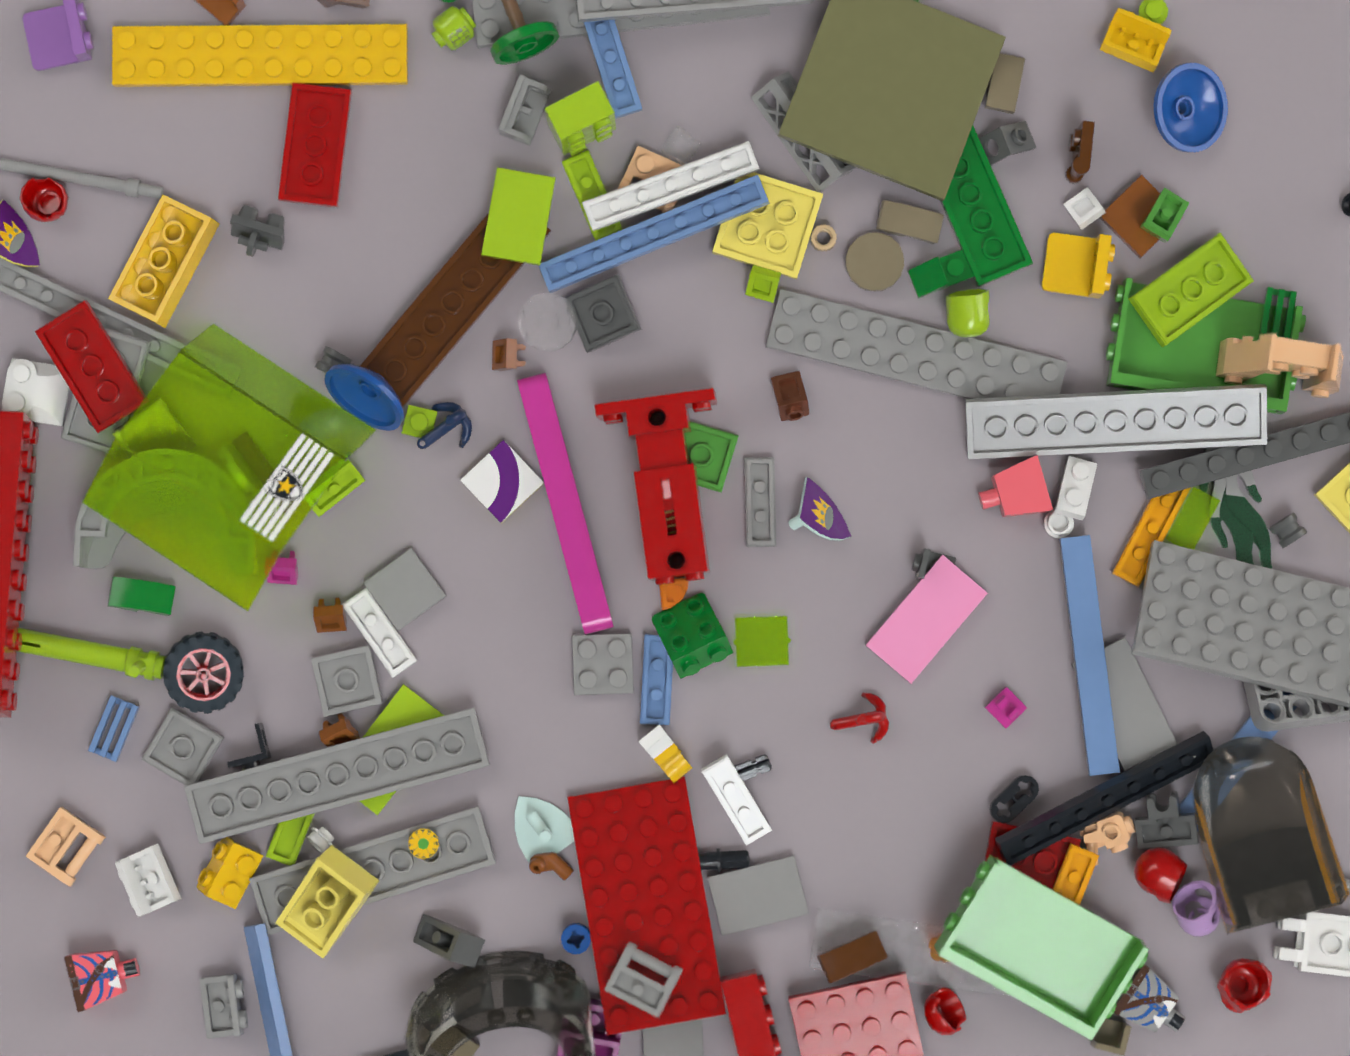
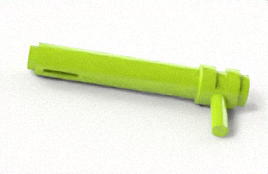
M24 628L18 629V633L22 634L21 651L17 652L125 672L126 676L132 678L142 675L146 680L163 679L166 656L160 655L159 651L150 650L149 652H143L142 648L133 646L128 649Z

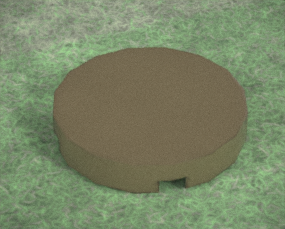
M880 232L866 233L858 237L850 245L846 255V271L850 280L859 288L874 292L883 291L892 287L901 277L904 268V254L899 244L892 237Z

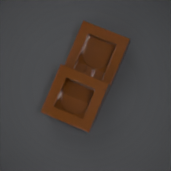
M876 930L870 931L817 956L829 984L888 958Z

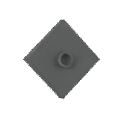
M618 274L564 298L587 353L642 330L622 279Z

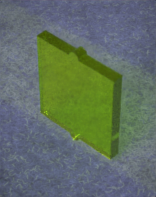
M787 616L735 618L736 639L733 641V644L736 645L737 667L789 665L788 643L791 642V639L788 638Z

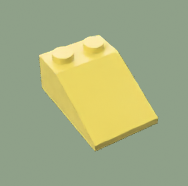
M331 845L316 859L277 919L276 924L323 959L364 905L379 880Z

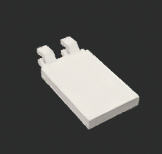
M1313 911L1299 913V919L1277 916L1276 928L1297 931L1295 948L1274 946L1273 958L1294 961L1293 967H1298L1297 970L1303 972L1350 977V916Z

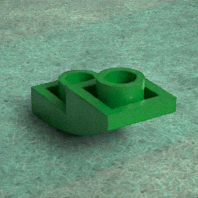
M114 576L112 577L107 606L134 612L144 611L170 616L176 586Z

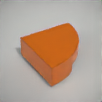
M685 578L675 579V583L659 585L662 610L674 607L684 598L689 581H685Z

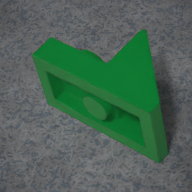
M963 250L941 258L937 256L908 270L918 299L974 277Z

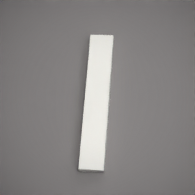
M748 141L584 201L582 204L592 231L759 171V166Z

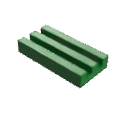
M1267 287L1258 339L1260 335L1267 333L1272 295L1277 296L1272 333L1277 334L1278 337L1285 297L1288 298L1282 338L1290 339L1297 291H1285L1284 289L1278 290Z

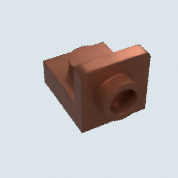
M800 370L771 377L781 421H795L810 414Z

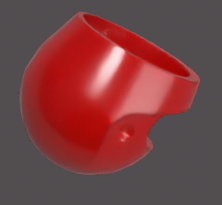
M1151 848L1143 852L1137 859L1134 867L1135 880L1145 892L1156 896L1158 901L1170 904L1184 878L1187 863L1169 849Z

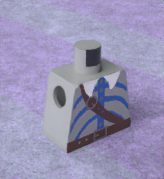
M1145 964L1140 969L1137 968L1133 974L1130 988L1126 993L1120 995L1114 1011L1115 1014L1155 1033L1162 1023L1176 1032L1186 1018L1173 1009L1179 997Z

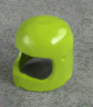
M988 289L961 290L946 296L947 324L949 330L954 335L959 337H976L986 332L990 324L988 312L990 293Z

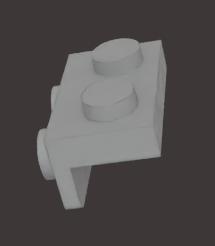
M237 973L200 978L207 1039L232 1035L241 1036L244 1033V1028L248 1027L246 1010H241L240 998H244L243 981L237 979Z

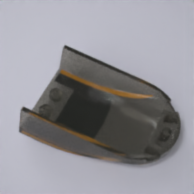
M1262 737L1233 739L1213 750L1207 756L1196 775L1193 786V806L1210 881L1216 888L1218 908L1227 935L1343 904L1350 893L1311 775L1302 760L1293 751L1274 743L1273 740Z

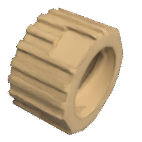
M821 224L816 226L810 236L812 247L817 251H830L836 244V231L830 225ZM820 232L828 233L830 236L829 243L824 245L818 243L817 235Z

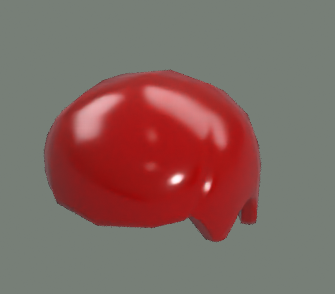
M47 177L40 180L35 178L28 180L21 188L19 199L24 211L32 219L39 222H51L58 220L64 215L68 207L69 198L63 185Z
M942 987L927 997L924 1004V1015L932 1030L939 1035H953L962 1029L960 1025L966 1020L965 1010L958 996L950 988Z

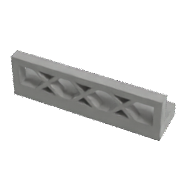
M790 72L773 78L751 97L777 135L783 123V116L785 117L797 87V82ZM769 91L777 99L776 108L769 107L763 98ZM779 137L810 183L819 193L837 179L849 174L856 168L810 149V157L805 156L799 150V144ZM816 164L823 166L830 175L824 182L816 174Z

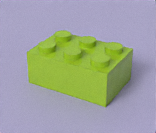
M599 81L545 107L548 126L563 155L568 153L571 156L577 155L587 149L586 144L597 140L598 143L605 141L613 136L612 131L616 130L615 112Z

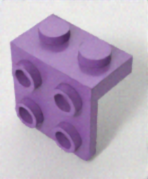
M63 0L64 5L33 11L23 15L22 19L30 57L35 70L42 71L92 60L90 49H94L90 31L86 32L84 21L88 20L84 3H80L78 0Z

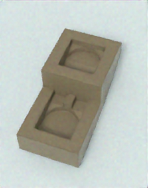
M999 54L990 78L985 108L1014 114L1025 58Z
M882 200L876 229L900 237L908 236L927 243L937 244L944 215L906 204Z

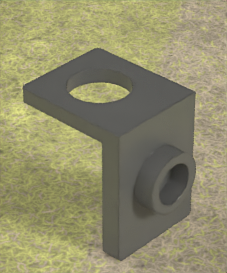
M1026 121L1001 126L979 138L990 165L1010 155L1036 148ZM991 139L998 145L996 156L991 155L988 151V142Z
M926 548L921 550V554L916 553L912 566V571L916 572L915 578L924 579L931 563L938 560L944 554L931 552L930 549ZM944 555L955 565L956 557Z

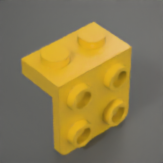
M1051 233L1047 240L1042 289L1047 292L1100 299L1104 295V291H1109L1112 275L1107 273L1108 261L1113 262L1115 255V244H1111L1112 236L1100 234L1097 238Z

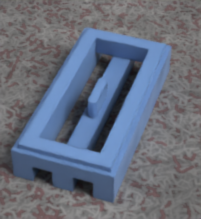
M111 695L88 751L117 762L140 706ZM115 704H118L119 708L103 747L100 749L98 748ZM125 709H131L113 753L108 752Z

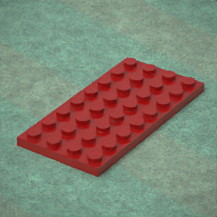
M681 777L675 783L668 779L567 797L607 1035L726 1015L685 777ZM629 941L638 945L637 949L672 967L677 965L683 968L659 1018L604 990ZM632 959L627 966L663 986L668 979Z

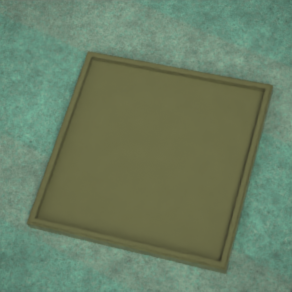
M830 0L778 136L944 201L1006 37L915 0Z

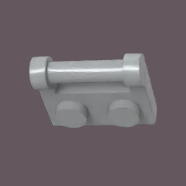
M629 941L604 990L659 1018L683 968L677 965L672 967L637 949L638 945ZM632 959L667 977L665 985L663 986L628 968L630 960Z

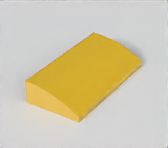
M162 194L108 299L166 328L219 223L211 217Z

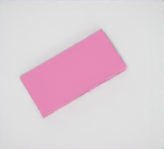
M941 555L927 571L924 579H921L865 646L912 684L988 593L949 559Z

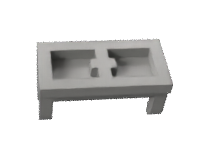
M519 75L500 123L499 134L530 146L551 90L547 89V86L540 82Z

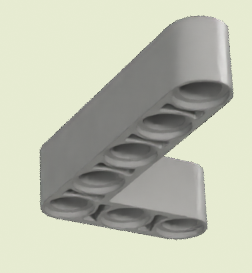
M1244 682L1252 722L1261 731L1268 732L1350 721V707L1297 694L1283 696L1281 690L1268 688V691H1264L1256 684ZM1321 702L1330 706L1331 713L1326 712L1322 708ZM1292 706L1299 707L1303 716L1296 715ZM1264 709L1273 713L1274 720L1268 719L1265 716Z

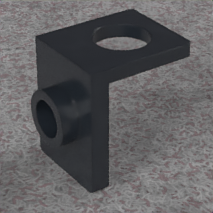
M263 723L254 724L262 753L227 762L228 768L242 765L243 770L260 766L259 760L271 758Z

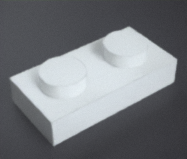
M1068 456L1054 513L1083 521L1086 515L1097 463Z

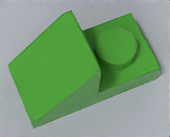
M1164 188L1140 228L1162 242H1168L1189 202Z

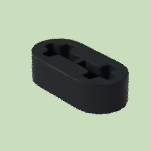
M1026 775L1015 778L991 802L989 810L992 818L1001 823H1008L1015 819L1037 797L1039 792L1037 781L1031 776ZM1019 782L1025 784L1030 782L1032 784L1029 788L1032 792L1031 795L1022 794L1018 799L1014 797L1020 791ZM1012 799L1014 803L1008 808L1010 815L1008 817L1005 815L998 816L996 813L999 809L996 805L999 802L1006 804Z

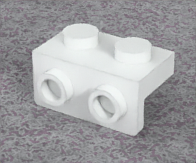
M158 844L115 862L118 876L125 886L130 898V904L138 917L181 899Z

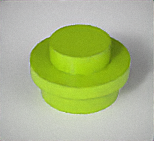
M1144 0L1139 6L1138 15L1152 22L1162 24L1168 16V7L1163 0Z

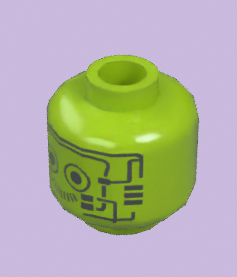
M452 6L433 20L432 24L435 31L431 35L441 48L446 45L450 50L455 51L474 37L473 28L476 27V24L463 7L458 9Z

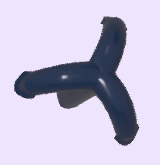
M443 402L433 405V411L451 412L452 414L447 415L442 423L418 439V448L426 449L459 424L462 425L459 447L464 448L472 433L471 419L466 415V411L454 402ZM421 441L425 442L424 446L420 445Z

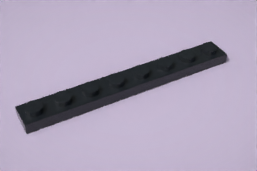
M1202 731L995 838L1003 862L1011 866L1216 760L1210 736L1205 731Z

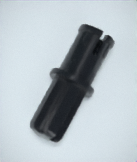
M718 848L717 852H698L701 870L718 869V872H721V869L747 868L750 864L749 852L747 850L720 851V848Z

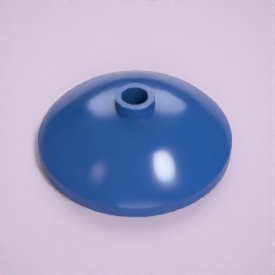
M1199 63L1177 65L1164 75L1156 89L1153 105L1155 123L1159 133L1171 147L1187 153L1199 152L1209 148L1217 141L1227 121L1228 101L1221 80L1210 68Z
M351 364L334 365L325 374L324 381L328 392L337 404L355 419L370 427L385 431L395 430L404 419L402 404L391 385L380 374Z

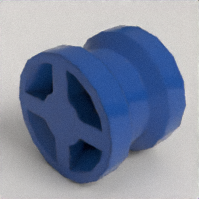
M580 923L568 925L561 936L563 948L571 954L585 952L591 942L589 929Z

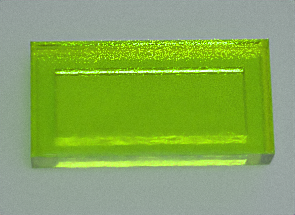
M1193 487L1166 540L1177 546L1194 550L1220 500Z

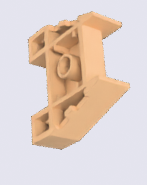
M1273 333L1262 334L1256 341H1253L1251 336H1243L1242 339L1227 338L1220 341L1216 376L1223 377L1225 383L1241 385L1242 381L1264 373L1278 375L1281 371L1292 372L1291 377L1303 379L1302 390L1311 391V396L1329 398V394L1339 392L1344 355L1343 351H1341V344L1326 345L1277 337V334Z

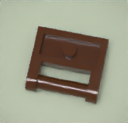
M1082 121L1080 126L1074 129L1073 134L1070 135L1068 150L1073 152L1072 165L1065 173V178L1069 183H1079L1084 174L1090 169L1095 122Z

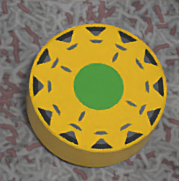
M422 828L416 830L409 838V850L417 858H430L438 850L439 839L430 829Z

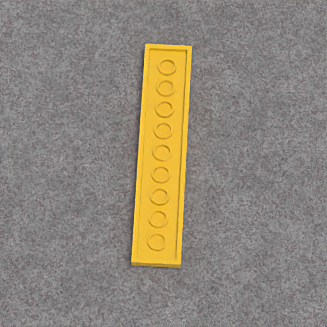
M407 24L112 26V85L114 87L292 86V83L308 85H408Z

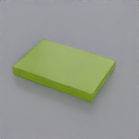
M497 167L482 256L537 266L541 265L556 177Z

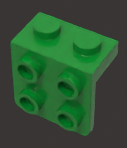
M698 593L652 617L653 625L680 679L694 675L700 669L712 663L720 662L734 653L704 593Z

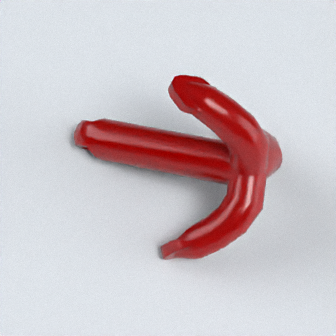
M862 693L861 696L873 704L876 710L833 719L830 722V728L842 730L878 723L879 727L870 740L874 744L880 741L889 729L886 705L878 696L872 693Z

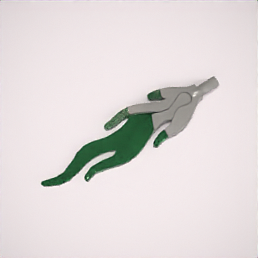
M1208 447V448H1204V453H1205V452H1208V451L1215 450V449H1219V448H1222V447ZM1252 470L1213 481L1208 506L1209 521L1221 547H1228V541L1221 526V521L1223 520L1231 533L1235 545L1236 560L1254 564L1252 556L1254 543L1259 550L1261 566L1272 569L1271 542L1267 526L1260 514L1244 497L1237 483V477L1239 476L1250 497L1255 502L1260 503L1262 498L1257 491ZM1209 482L1199 485L1201 493L1207 492Z

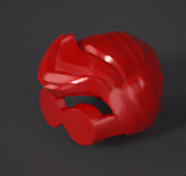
M1241 958L1231 961L1223 970L1221 978L1217 983L1223 1004L1230 1011L1240 1014L1262 1004L1271 995L1272 974L1263 963L1257 960Z

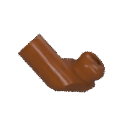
M555 852L537 853L530 859L529 869L532 873L541 874V872L554 871L563 881L574 871Z

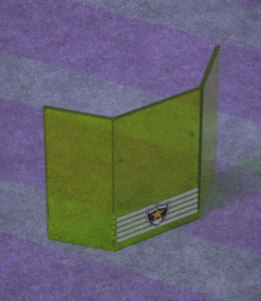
M212 324L179 351L120 431L106 454L82 503L248 612L285 546L344 463L376 430L215 324Z

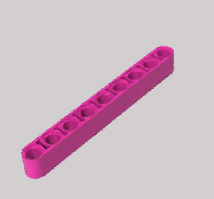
M546 372L517 380L584 633L586 635L612 628L614 626Z

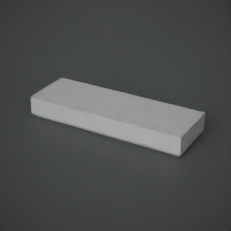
M774 457L744 458L746 547H776Z

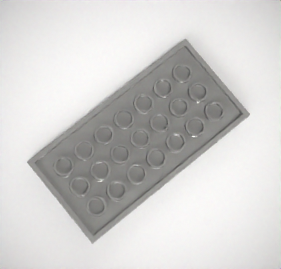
M1154 540L1150 547L1131 654L1350 707V588Z

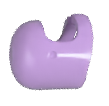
M1192 881L1182 886L1173 897V910L1180 927L1185 933L1202 937L1212 933L1218 926L1220 910L1216 895L1217 891L1211 883ZM1199 888L1207 890L1212 895V899L1196 895L1195 890ZM1190 901L1199 902L1204 907L1197 908L1198 912L1203 914L1195 919H1192L1195 915L1193 911L1190 912L1188 919L1186 917L1185 906Z

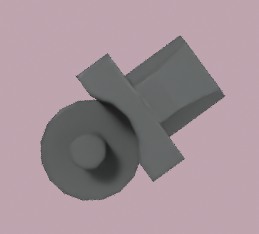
M243 205L238 215H232L230 220L232 225L231 236L239 238L238 244L247 246L246 254L253 257L257 249L266 252L268 246L282 250L284 245L283 216L272 213L269 214L266 224L256 221L258 210Z

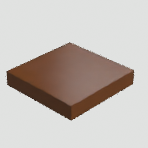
M1143 175L1134 181L1105 210V214L1099 217L1139 258L1159 241V239L1140 228L1160 194Z

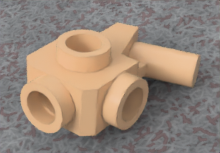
M1117 811L1085 827L1084 830L1080 831V836L1084 837L1086 850L1098 855V848L1106 846L1107 849H1111L1112 853H1117L1129 847L1128 842L1131 833L1136 832L1130 815L1124 816V813Z

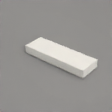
M367 588L342 604L392 678L418 661Z
M727 754L701 768L702 773L746 845L772 831Z

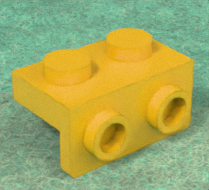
M1117 8L1099 50L1154 73L1172 30L1159 23L1138 16L1133 12Z
M230 837L222 838L214 846L209 864L199 874L197 889L205 896L236 909L250 883L249 879L253 877L263 855L235 842Z

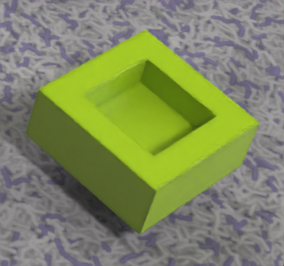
M753 265L745 295L773 303L782 273Z
M408 405L402 434L420 439L435 428L438 412Z

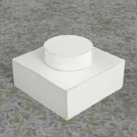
M1088 187L1063 204L1081 230L1106 213Z

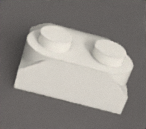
M12 358L7 370L2 411L24 412L33 422L63 427L69 386L56 365Z

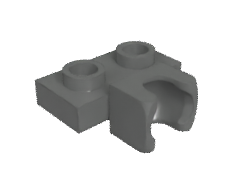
M1177 791L1171 792L1169 804L1166 806H1162L1157 802L1154 793L1147 795L1148 816L1135 817L1134 820L1138 849L1196 845L1199 843L1195 812L1180 814L1181 810Z

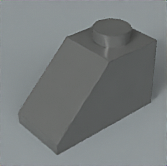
M423 914L413 942L449 961L475 968L485 939L467 930Z

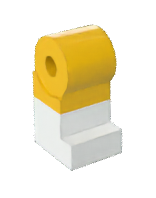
M660 725L638 741L673 783L693 769Z

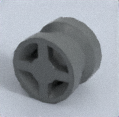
M326 346L323 350L324 356L321 361L316 363L315 368L327 373L332 366L350 364L352 360Z
M1294 512L1269 528L1272 534H1277L1279 537V544L1282 548H1285L1307 533L1306 529L1297 523V516Z

